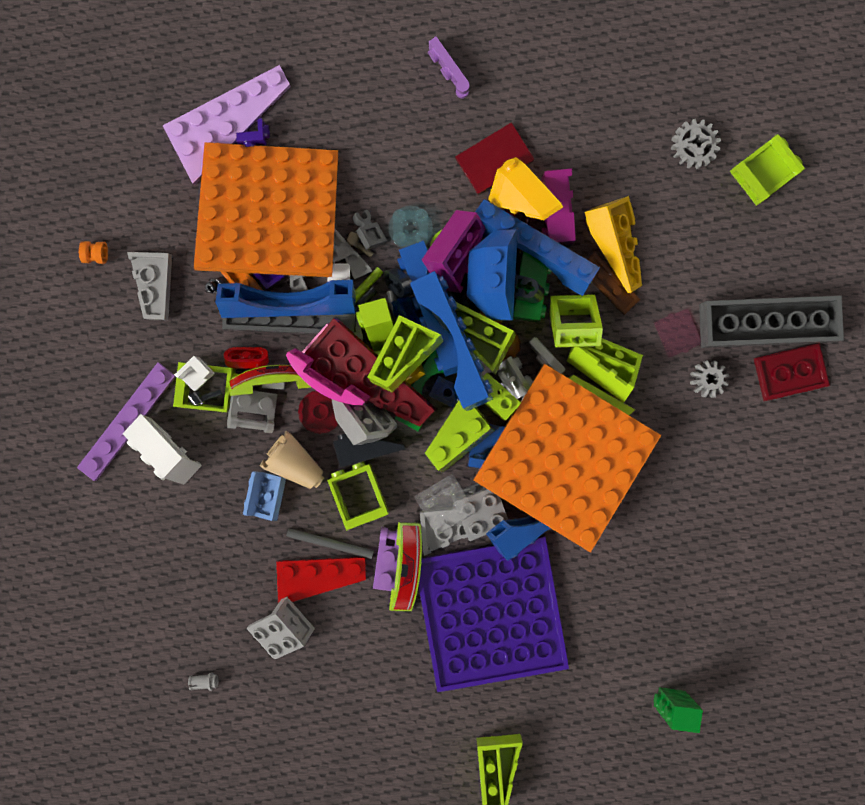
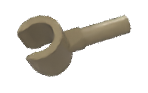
M350 232L347 243L352 247L360 249L371 258L374 253L366 250L363 244L359 243L360 238L357 233Z

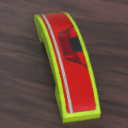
M291 365L262 366L245 371L227 381L230 396L253 394V385L295 381L298 389L311 387L296 373Z
M398 522L396 544L399 546L395 588L391 589L389 610L412 611L417 596L421 571V524Z

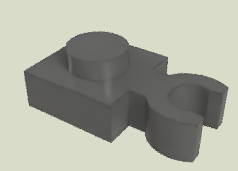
M365 210L362 213L363 218L360 217L358 212L355 213L352 219L359 226L356 232L365 249L369 250L384 245L387 239L379 224L371 222L370 212Z

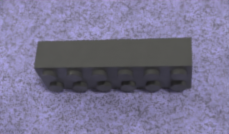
M842 296L705 301L699 304L701 348L834 343L844 341Z

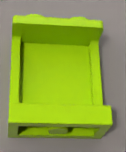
M777 134L736 165L730 172L757 206L805 168L800 157L794 155L790 150L788 142Z

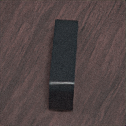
M465 273L461 282V286H463L462 292H451V296L455 302L471 309L475 304L468 297L461 302L462 296L467 293L468 274ZM515 274L514 299L529 303L540 302L545 294L544 288L533 278ZM524 287H525L526 289H528V290H534V291H530V292L528 293L526 290H524Z

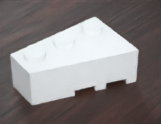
M140 414L123 433L128 439L127 444L142 454L140 458L146 464L152 465L155 468L154 473L161 480L168 479L184 485L202 466L198 461L190 460L185 455L187 451L183 447L179 448L171 440L172 437L154 420Z

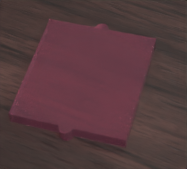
M688 309L675 314L669 313L668 317L654 322L668 358L681 352L687 353L689 349L701 345V339Z

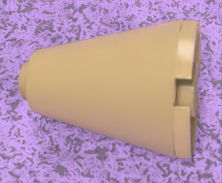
M285 431L284 436L281 435L268 451L267 455L269 458L267 461L262 460L260 467L264 470L309 489L313 486L317 488L324 479L322 476L323 470L288 431Z

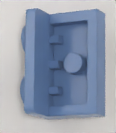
M252 471L247 497L244 502L243 515L277 521L286 479L271 473Z

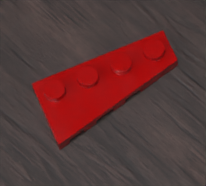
M365 557L276 562L278 603L285 597L294 602L366 580Z

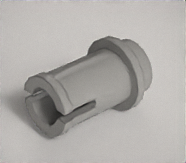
M212 672L208 675L189 676L188 685H192L189 686L190 691L198 689L213 691L214 688L218 687L219 682L218 675H214Z

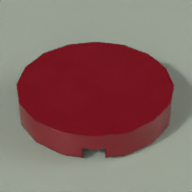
M312 391L300 402L298 409L299 420L307 430L322 434L328 433L337 427L338 422L335 419L331 398L324 396L318 391Z

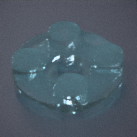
M402 207L393 213L389 221L390 237L401 249L421 241L427 244L432 236V221L428 213L419 207ZM410 222L413 223V226H417V230H413V234H409L408 230H404V227L408 226Z

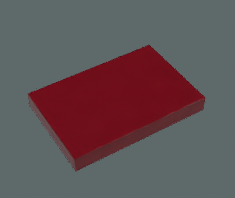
M512 122L455 156L456 161L477 195L492 187L497 169L502 167L507 160L516 157L526 166L534 161L532 154Z
M820 343L753 358L763 401L830 386Z

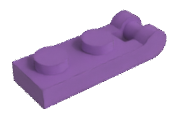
M434 37L429 41L428 54L434 63L439 62L445 79L447 81L451 79L456 86V95L459 98L467 97L469 93L468 80L439 39Z
M381 527L373 589L391 591L392 588H395L399 546L396 544L397 531L388 530L386 527ZM387 539L395 540V546L386 545Z

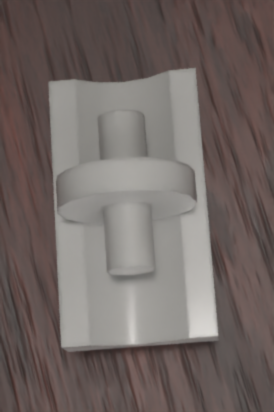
M510 356L502 361L497 373L502 380L500 384L503 387L505 386L508 392L518 399L526 394L533 381L530 376H523L519 369L522 368V363L519 358L512 359Z

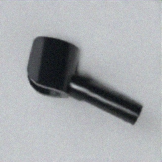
M219 389L202 396L199 391H195L188 398L193 405L200 406L206 400L222 395V392Z

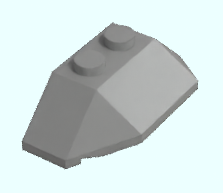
M332 399L335 419L353 445L378 441L387 437L397 428V423L386 409L374 406L369 401L363 405H352Z

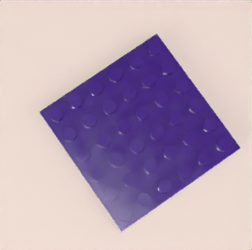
M545 536L538 537L534 543L526 546L516 557L508 561L498 552L494 545L423 557L421 559L419 591L437 692L569 669Z

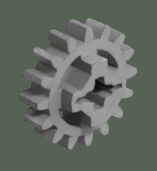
M693 119L690 125L688 122H684L682 128L679 127L675 131L677 135H674L671 139L675 142L671 150L677 151L673 157L681 158L680 165L687 162V168L695 164L696 169H699L702 164L706 167L710 160L713 161L717 157L715 153L720 151V147L716 145L721 139L715 138L718 130H711L713 124L710 123L708 126H705V120L702 119L697 124L696 119ZM689 132L688 138L682 141L683 136ZM709 148L708 153L703 156L704 149Z

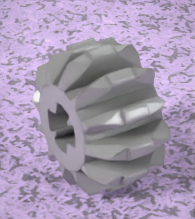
M708 360L703 361L702 365L697 364L695 366L697 372H691L690 374L692 377H696V380L690 381V384L698 385L694 392L698 393L701 391L702 397H707L709 394L711 398L716 397V392L722 394L724 390L721 386L729 385L728 382L724 381V378L729 377V374H722L725 367L722 365L717 368V361H712L710 364ZM712 375L713 379L711 380L713 383H707L706 379L708 378L706 376Z

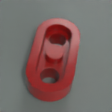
M233 347L224 352L225 365L229 368H258L269 363L268 351L262 347Z

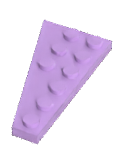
M280 65L163 125L193 185L202 176L204 142L235 144L237 142L236 133L247 132L255 121L257 122V119L261 118L262 114L291 87Z

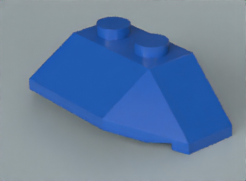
M517 229L495 230L469 251L467 297L487 318L493 321H513Z

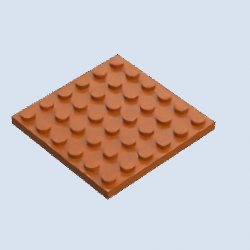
M204 142L194 269L199 271L332 277L338 150L256 145L254 147H245V145Z
M543 364L521 400V404L513 413L473 481L591 553L661 435L553 368Z

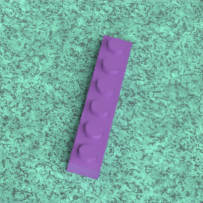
M157 363L77 468L93 481H97L128 439L123 435L125 430L140 414L147 416L176 378L175 374L162 364Z

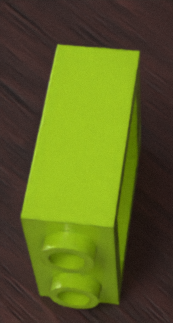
M551 296L550 320L555 347L601 346L603 327L596 296ZM590 314L592 323L561 324L560 315Z
M178 362L177 372H178L186 363ZM207 365L213 372L227 374L224 406L207 404L195 406L192 403H188L190 387L182 379L176 378L173 407L228 413L231 396L227 381L238 375L236 369Z
M486 373L483 376L484 380H489L494 392L490 393L493 400L484 404L502 420H507L521 402L491 375Z
M364 461L352 465L353 470L346 473L344 469L332 473V478L327 480L346 531L389 514L371 463L365 465ZM367 471L380 507L350 518L337 482Z

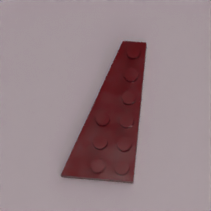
M337 317L333 318L304 353L314 360L310 368L345 390L350 385H354L371 396L368 401L373 403L374 406L393 412L396 416L417 426H421L436 410L406 380L393 392L373 384L368 379V375L378 355Z

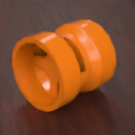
M81 241L79 245L81 263L96 261L98 264H106L108 261V246L106 242L98 241L92 244L90 241Z

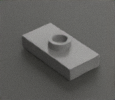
M534 337L528 343L530 348L538 355L535 358L542 366L546 364L559 373L565 371L564 366L537 337Z

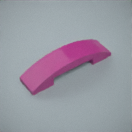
M294 348L287 352L286 357L296 373L309 386L324 396L352 405H363L370 399L371 396L354 385H350L344 390L310 368L314 360L300 350Z

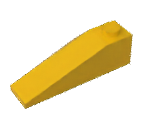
M515 157L514 159L507 160L502 167L497 169L488 200L500 209H509L514 214L518 211L524 212L527 217L545 220L563 208L561 202L518 158Z
M629 196L586 211V224L590 229V233L626 291L631 293L642 286L640 262L638 257L633 254L635 245H638L637 238H633L631 235L630 226L635 225V216Z

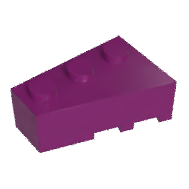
M572 168L544 171L540 180L563 206V208L544 220V228H541V233L561 245H570L575 242L574 212H572L571 204L573 190H570L569 176H572Z
M456 210L422 258L424 265L430 273L435 271L440 277L444 276L449 286L446 291L461 293L463 290L461 282L465 273L468 274L469 251L481 242L486 229L477 212Z

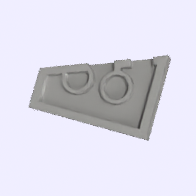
M127 252L134 270L132 271L133 278L136 280L139 290L137 294L143 318L147 320L168 321L172 254Z
M456 507L420 511L424 556L440 547L444 548L454 541L467 538Z

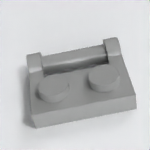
M253 391V394L231 396L227 427L231 429L236 427L264 430L265 433H272L274 430L277 394ZM239 411L265 415V421L237 418V413Z

